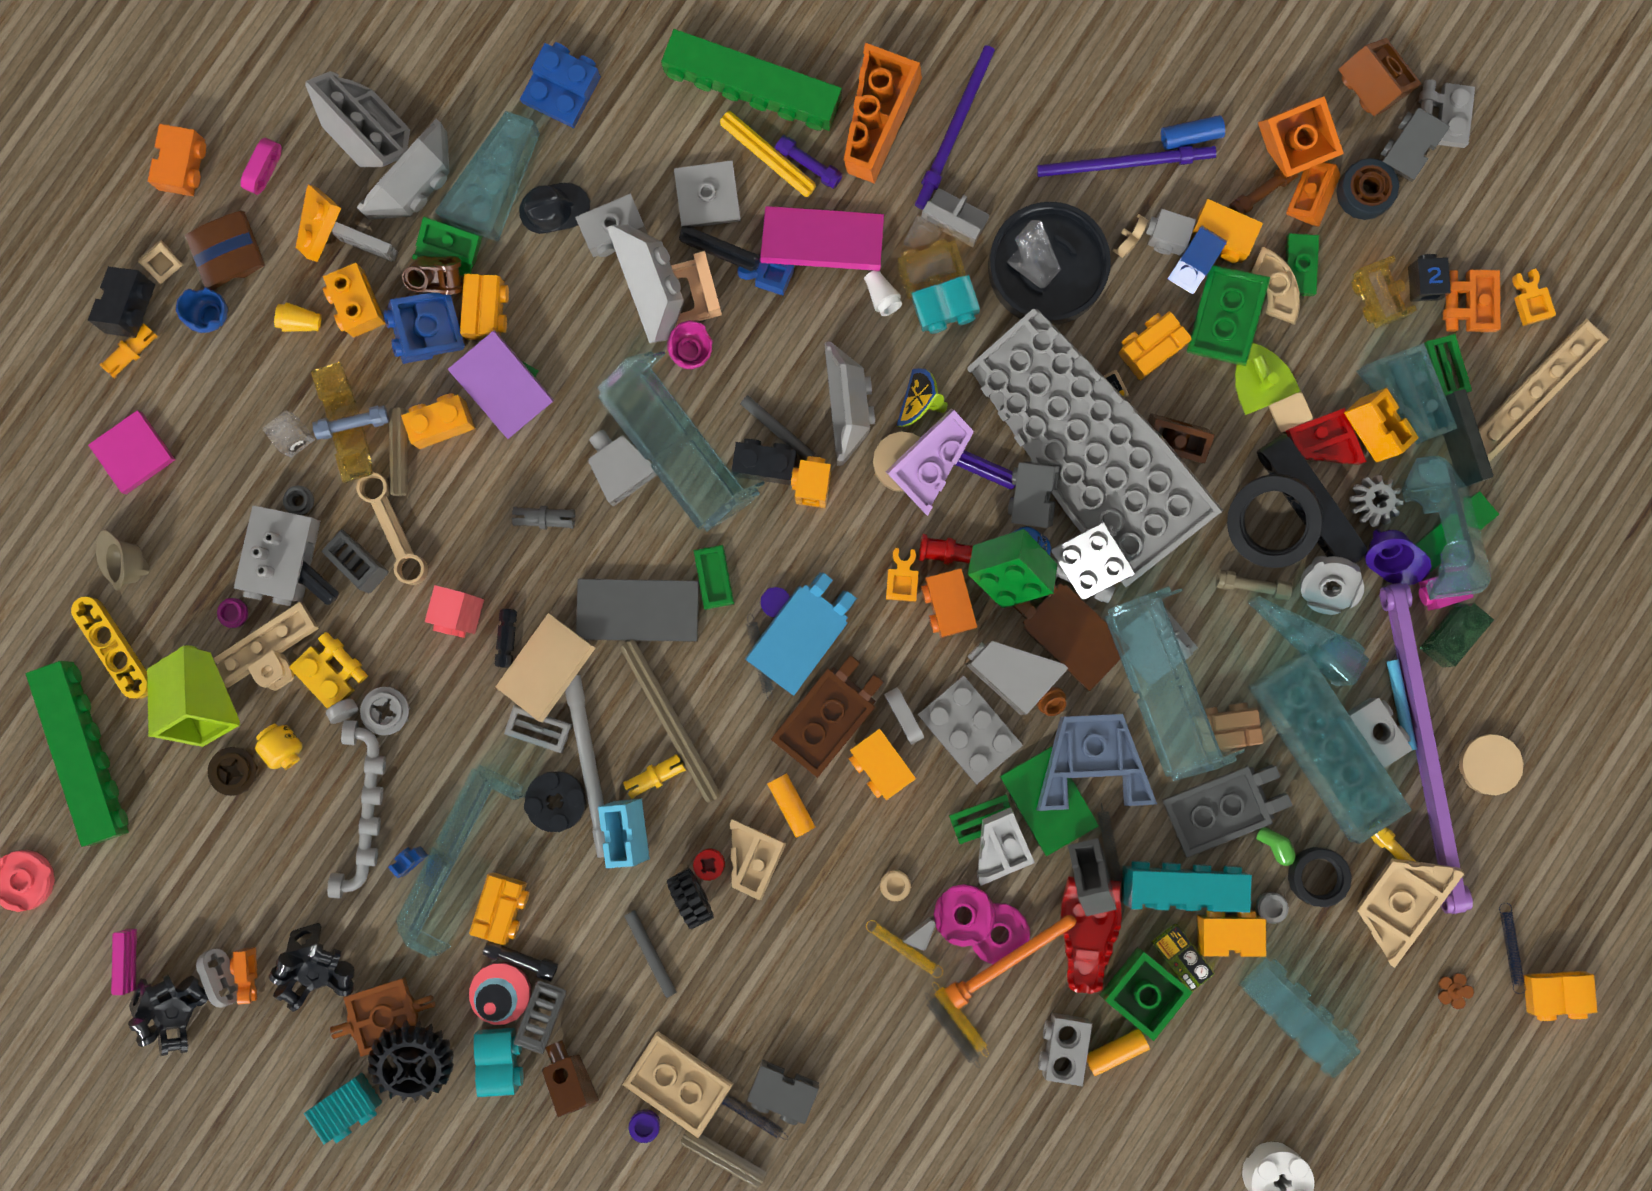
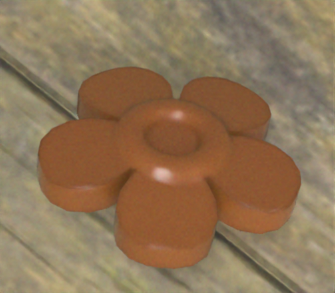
M1460 973L1454 974L1452 980L1449 977L1443 976L1438 984L1444 991L1438 994V999L1442 1004L1447 1005L1451 1002L1453 1008L1463 1009L1466 1002L1462 997L1472 998L1474 989L1469 985H1465L1467 979Z

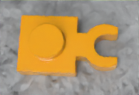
M1536 268L1527 272L1529 283L1523 280L1521 273L1512 277L1514 287L1521 291V294L1516 296L1514 300L1523 326L1556 316L1548 288H1538L1537 284L1539 283L1540 275Z
M895 548L893 561L897 565V569H888L886 600L916 602L919 571L910 570V566L916 558L915 549H911L910 558L903 561L898 556L899 548Z

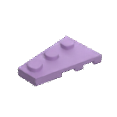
M951 408L885 472L928 516L933 508L932 504L935 498L945 486L947 476L953 465L957 464L974 431Z

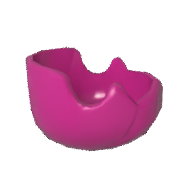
M688 320L679 323L671 331L667 341V350L676 365L683 369L692 370L703 366L711 357L713 340L702 323Z

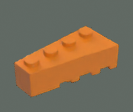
M865 43L844 163L848 174L875 184L920 85L922 73L919 62Z

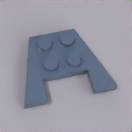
M1123 714L1060 717L1037 811L1069 809L1067 778L1122 776L1124 806L1157 805Z

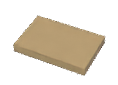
M548 613L495 687L537 721L543 722L595 650V647Z
M658 1031L622 1085L699 1138L732 1088L733 1083Z

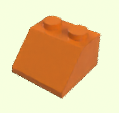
M1325 96L1310 100L1258 122L1266 149L1285 177L1292 176L1344 154Z

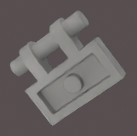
M1425 80L1423 91L1419 93L1418 100L1421 104V109L1432 115L1433 106L1439 107L1438 119L1450 126L1438 145L1465 148L1469 144L1475 87L1445 83L1441 88V94L1435 91L1436 81Z

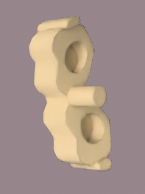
M1140 214L1137 215L1139 219L1134 231L1131 233L1124 228L1121 233L1128 238L1117 249L1112 250L1122 258L1136 246L1149 220Z

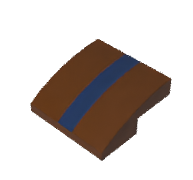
M240 210L225 215L185 235L203 284L210 290L217 289L235 277L245 278L265 266L245 211Z

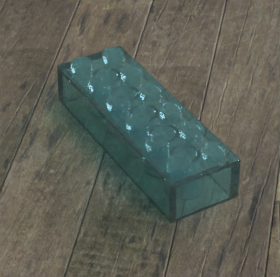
M1308 653L1294 656L1248 686L1350 842L1361 844L1412 810Z

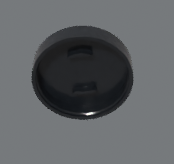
M1061 202L1031 204L1011 215L998 230L988 260L989 280L1000 303L1019 319H1022L1032 309H1038L1053 325L1070 322L1087 312L1105 288L1111 267L1109 245L1099 225L1084 211Z

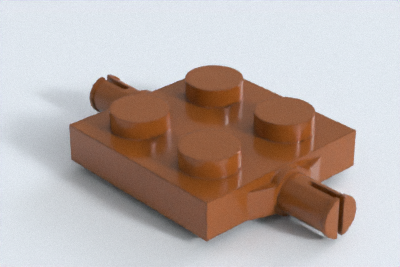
M406 977L352 993L343 997L348 1012L347 1022L331 1026L330 1033L335 1032L331 1035L333 1039L351 1034L357 1042L360 1056L369 1055L374 1040L380 1037V1033L384 1029L390 1031L394 1023L402 1028L406 1020L410 1026H415L418 1022V1012L435 1007V1001L426 1003L432 1001L434 997L429 995L414 1000L410 994Z

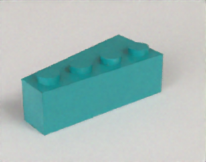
M1131 861V866H1123L1121 903L1131 909H1142V904H1145V907L1154 908L1155 910H1169L1170 906H1176V909L1186 911H1200L1201 907L1207 908L1208 911L1250 912L1252 875L1242 872V867L1223 866V871H1212V865L1193 864V869H1181L1180 863L1162 862V868L1150 867V862Z

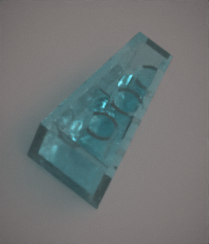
M505 111L435 210L443 222L499 241L540 134L533 120Z

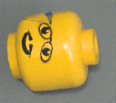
M272 724L257 735L256 739L258 742L255 745V750L270 769L283 767L287 770L300 760L298 754L302 750V742L289 726Z

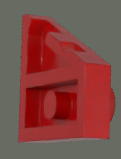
M1345 408L1286 430L1287 436L1292 440L1305 460L1355 465L1367 462L1354 429L1344 414Z

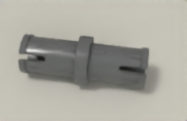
M540 506V509L513 507L512 515L525 516V518H512L513 526H539V529L545 530L548 527L574 529L575 521L562 519L563 517L575 518L574 509H548V506Z

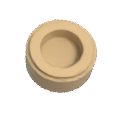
M890 870L882 876L880 889L888 900L901 901L908 896L911 883L904 872Z

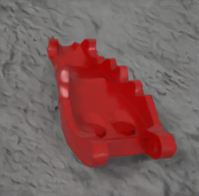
M1068 876L1061 901L1060 920L1067 915H1072L1076 919L1075 926L1064 932L1063 935L1068 961L1067 982L1069 988L1077 993L1092 994L1101 991L1103 988L1105 966L1109 962L1113 952V944L1118 939L1121 928L1120 881L1111 880L1117 909L1086 916L1078 899L1075 879L1072 876Z

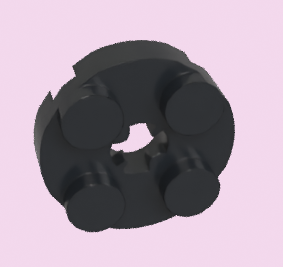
M555 771L544 773L535 778L529 785L525 794L524 810L528 814L530 821L541 830L562 832L575 826L583 817L586 810L584 788L576 777L567 772ZM557 793L563 797L560 801H564L562 808L555 807L551 809L548 805L550 804L548 802L549 796H556Z

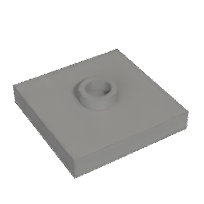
M733 160L674 168L682 228L741 221Z

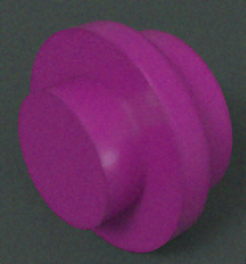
M225 599L218 606L217 618L225 627L238 628L248 618V607L240 599Z

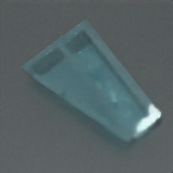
M1424 343L1368 363L1356 371L1373 392L1387 387L1400 407L1396 410L1400 418H1407L1419 438L1415 441L1416 444L1458 429Z

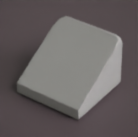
M928 917L902 938L903 943L923 951L926 950L936 926L934 918Z

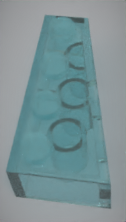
M1267 958L1263 959L1238 985L1269 1017L1272 1016L1276 1020L1275 1023L1286 1035L1299 1043L1300 1049L1310 1059L1322 1066L1320 1070L1327 1077L1335 1078L1361 1052L1356 1047L1359 1041L1347 1029L1344 1028L1340 1031L1332 1023L1335 1018L1322 1005L1318 1008L1308 1000L1311 994L1299 982L1293 985L1285 977L1288 971L1276 959H1273L1271 962Z

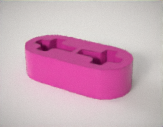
M266 137L259 141L242 174L241 187L256 195L265 189L281 156L282 147L279 143Z

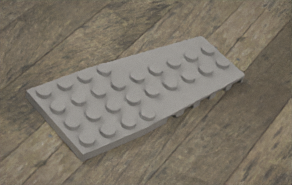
M1032 309L968 366V371L973 373L982 386L981 390L999 411L998 415L1003 422L1005 421L1015 435V440L1020 447L1023 446L1032 459L1031 462L1060 466L1058 488L1053 490L1052 494L1079 531L1083 533L1102 522L1107 527L1110 525L1114 527L1117 534L1114 539L1135 571L1134 575L1121 581L1125 587H1128L1224 511L1168 442L1038 309Z

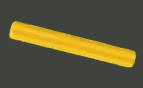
M727 111L722 116L720 124L724 129L803 196L808 197L816 188V184L812 179L734 113Z

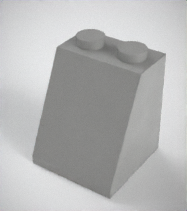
M990 641L986 645L982 642L979 643L967 656L971 660L967 667L1020 715H1027L1068 669L1062 663L994 641Z

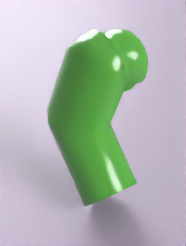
M1266 827L1259 830L1256 840L1271 847L1277 862L1283 866L1293 864L1296 855L1290 839Z

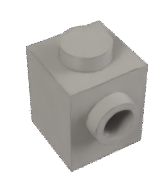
M1161 209L1157 217H1151L1146 234L1150 235L1147 245L1154 247V250L1161 254L1170 255L1174 253L1182 256L1188 247L1196 219Z

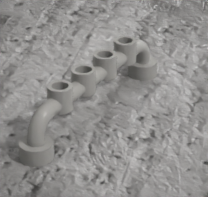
M344 720L341 733V742L344 745H356L357 739L364 741L367 745V755L364 762L365 778L361 795L362 812L359 821V846L356 853V874L352 879L345 880V874L331 873L328 880V898H342L344 892H351L360 888L367 880L369 866H376L378 859V848H371L372 835L378 836L380 832L381 819L380 817H374L375 805H381L383 800V787H377L376 785L377 774L384 775L386 757L379 756V742L375 734L368 729L359 727L358 721Z

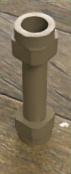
M1219 570L1216 577V587L1225 590L1239 588L1271 594L1273 599L1289 601L1292 594L1293 585L1287 581L1275 580L1274 583L1236 576V572Z

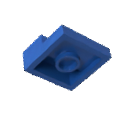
M554 42L553 46L544 43L531 68L533 75L520 101L524 105L571 128H575L601 76L598 68L595 67L596 63L592 59L584 55L577 59L569 55L570 50L560 43Z
M426 293L390 299L387 307L388 310L384 311V320L387 328H393L396 339L391 340L395 357L401 356L403 364L432 359L434 355L464 349L465 345L460 334V327L451 295Z

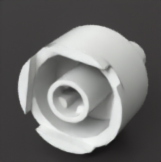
M1266 1142L1258 1145L1243 1164L1242 1176L1248 1191H1314V1177L1309 1165L1293 1149L1283 1143Z

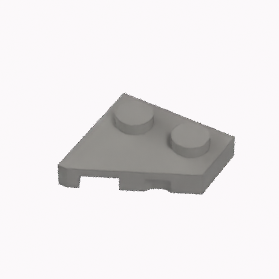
M1011 807L982 819L977 870L980 886L1035 863Z

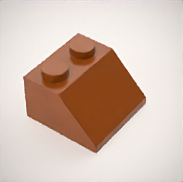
M1387 38L1365 45L1338 69L1343 75L1341 79L1345 86L1356 92L1360 98L1359 103L1361 107L1373 116L1385 112L1422 85Z

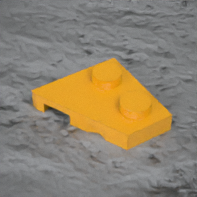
M310 184L306 188L295 248L307 259L318 262L341 207L318 187Z

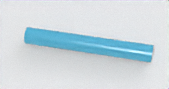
M1399 659L1386 661L1399 725L1408 733L1410 737L1408 743L1411 748L1417 750Z

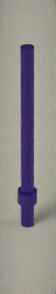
M984 46L930 171L927 170L921 181L923 187L915 202V206L919 209H924L933 191L937 190L940 185L942 170L995 52V49L991 46Z
M1182 146L1178 147V150L1037 165V176L1045 177L1179 162V165L1192 164L1194 160L1216 158L1217 153L1215 146L1201 148Z

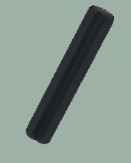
M689 226L683 227L680 231L679 240L686 245L705 251L710 255L749 271L757 270L759 267L760 256Z

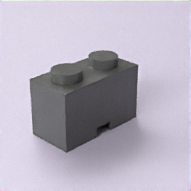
M1418 108L1414 114L1411 112L1407 113L1398 127L1403 130L1396 141L1390 139L1381 152V155L1385 157L1383 162L1391 166L1395 173L1411 182L1415 180L1429 159L1424 156L1427 149L1434 150L1450 128L1448 124L1421 108Z
M1023 461L1019 462L1018 467L1014 468L1012 485H1016L1015 496L1010 498L1008 505V515H1012L1011 523L1043 528L1053 526L1056 502L1050 501V495L1053 490L1058 488L1059 465Z
M1095 838L1068 845L1078 899L1086 916L1116 910L1107 860L1099 839Z
M762 1059L747 1101L751 1102V1106L760 1112L769 1113V1110L780 1114V1119L789 1124L797 1125L798 1122L805 1124L818 1093L819 1082L797 1073L794 1079L785 1076V1068Z

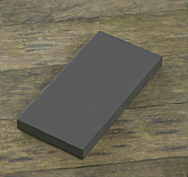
M578 579L576 633L583 639L698 642L699 581Z

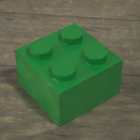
M1025 529L973 545L968 575L1001 608L1053 594L1058 564Z
M1137 947L1099 995L1150 1039L1155 1041L1193 992Z

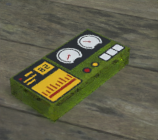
M1176 923L1151 941L1181 982L1192 992L1215 974Z

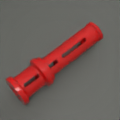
M922 534L919 561H924L926 558L943 561L946 565L952 564L953 561L970 564L973 545L956 543V540L949 537L947 540L928 538L927 534Z

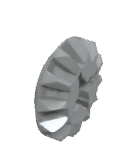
M379 687L370 691L365 696L361 704L360 715L363 724L371 732L378 735H391L400 731L408 721L410 707L406 696L397 689ZM390 702L389 709L396 716H386L382 720V712L378 711L375 706H386Z

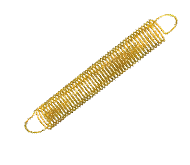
M877 924L876 928H879V932H884L885 937H890L891 942H896V948L891 942H886L882 936L880 937L877 932H870L889 946L892 945L893 949H896L903 956L906 955L912 962H914L911 958L913 956L917 962H922V966L928 967L931 972L935 968L936 964L934 962L932 963L929 958H924V955L920 952H915V949L910 948L903 941L901 942L898 937H893L889 931H884L883 926L881 927Z
M939 987V990L936 991L938 994L937 999L943 1006L945 1005L948 1008L949 1014H953L952 1019H957L955 1023L967 1035L966 1038L971 1040L970 1043L976 1050H980L978 1048V1041L975 1042L973 1040V1033H976V1038L979 1037V1033L974 1031L975 1028L964 1014L960 1012L961 1009H956L954 1005L952 1009L950 1008L951 1000L949 997L947 1001L945 1000V995L947 994L945 988ZM960 1013L962 1014L961 1016L963 1017V1018H962V1019H963V1020H962V1021H963L962 1023L960 1022L961 1020L959 1019V1018H960V1017H959V1016H960V1015H959ZM969 1024L971 1025L970 1027L972 1028V1029H971V1030H972V1031H971V1032H972V1033H971V1034H972L971 1036L969 1035L970 1033L968 1032V1031H969V1030H968V1029H969V1028H968V1027H969V1026H968ZM979 1037V1038L981 1039V1040H980V1041H981L980 1043H981V1044L984 1043V1044H985V1045H984V1046H985L984 1048H986L987 1044L983 1041V1039H982L981 1037Z

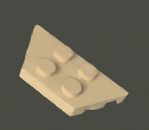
M1394 858L1390 860L1358 904L1357 911L1369 927L1371 934L1377 944L1380 945L1391 966L1394 968L1397 966L1465 874L1462 869Z

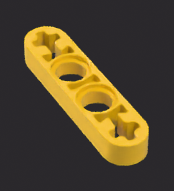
M92 597L78 598L71 607L72 616L121 692L128 698L142 699L147 697V671L103 603ZM84 605L93 606L90 610L92 617L98 620L102 619V621L95 623L92 617L83 615L86 611ZM103 627H107L111 632V638L105 644L100 643L97 638L98 631ZM118 652H124L127 656V664L121 669H118L113 663V658ZM130 673L134 680H141L142 683L139 685L140 691L132 690L131 687L134 686V681L130 676L122 677V675Z

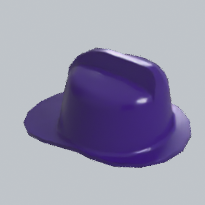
M1377 529L1373 531V539L1365 556V563L1371 570L1392 584L1406 583L1414 585L1422 581L1429 574L1432 567L1431 559L1422 549L1411 542L1403 532L1398 530L1381 532Z

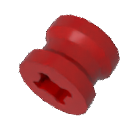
M708 848L702 850L694 859V872L702 880H715L722 874L725 868L724 856L716 849Z

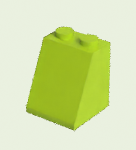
M191 645L182 646L147 669L149 737L204 747L240 726L239 717L211 652L199 650Z

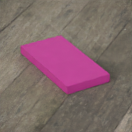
M765 206L761 263L880 271L884 214Z

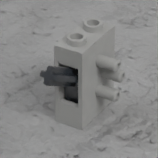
M252 506L234 589L243 590V597L262 600V595L273 597L272 603L291 606L292 601H303L305 588L307 587L326 605L335 602L339 592L311 567L321 521L312 517Z

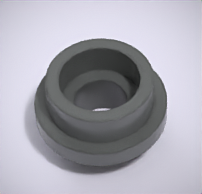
M292 486L283 496V505L289 513L305 515L314 505V496L304 486ZM298 496H303L304 498L301 506L295 504Z

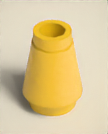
M286 302L285 305H277L274 325L275 328H281L282 332H319L322 315Z

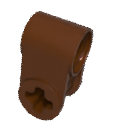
M420 256L404 270L402 274L403 283L413 292H431L445 295L460 293L463 291V282L460 281L459 273L461 259L452 256ZM416 270L420 271L424 275V278L421 277Z

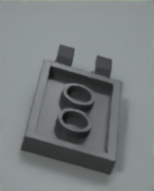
M1269 765L1254 771L1253 767L1245 766L1162 799L1185 856L1190 857L1273 824L1271 819L1274 818V813L1293 806L1288 794L1282 793L1267 800L1261 785L1280 778L1277 767Z

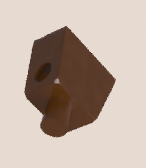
M563 1040L547 1046L546 1051L551 1065L544 1067L542 1072L557 1116L561 1117L571 1114L599 1101L580 1055L569 1056ZM565 1069L568 1073L567 1080L564 1078L563 1075Z

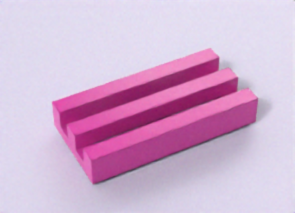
M124 929L114 932L112 935V995H125L136 990L137 929Z

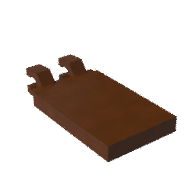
M1060 583L1057 587L1055 586L1054 593L1046 595L1045 600L1036 609L1029 601L1012 605L1025 618L1022 622L1025 625L1023 629L1057 662L1068 667L1067 671L1088 691H1091L1132 648L1066 584L1063 586Z
M852 655L849 656L839 670L835 667L831 670L829 668L771 738L774 743L817 778L876 707L873 705L876 701L872 696L884 683L882 679L874 674L865 687L861 689L848 679L861 663Z

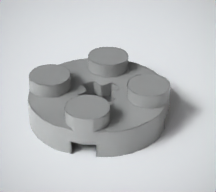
M1321 555L1314 558L1312 564L1304 570L1300 579V589L1302 597L1307 601V605L1312 610L1322 614L1335 615L1341 613V609L1349 606L1351 609L1359 603L1364 594V581L1360 567L1357 564L1342 557ZM1336 581L1340 586L1327 590L1326 583Z

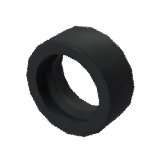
M1318 847L1302 850L1296 855L1293 864L1289 866L1288 881L1291 890L1300 900L1312 906L1329 907L1336 905L1346 897L1351 888L1352 875L1349 865L1341 855L1332 850ZM1325 859L1335 867L1337 883L1328 894L1314 895L1304 887L1302 871L1310 861Z

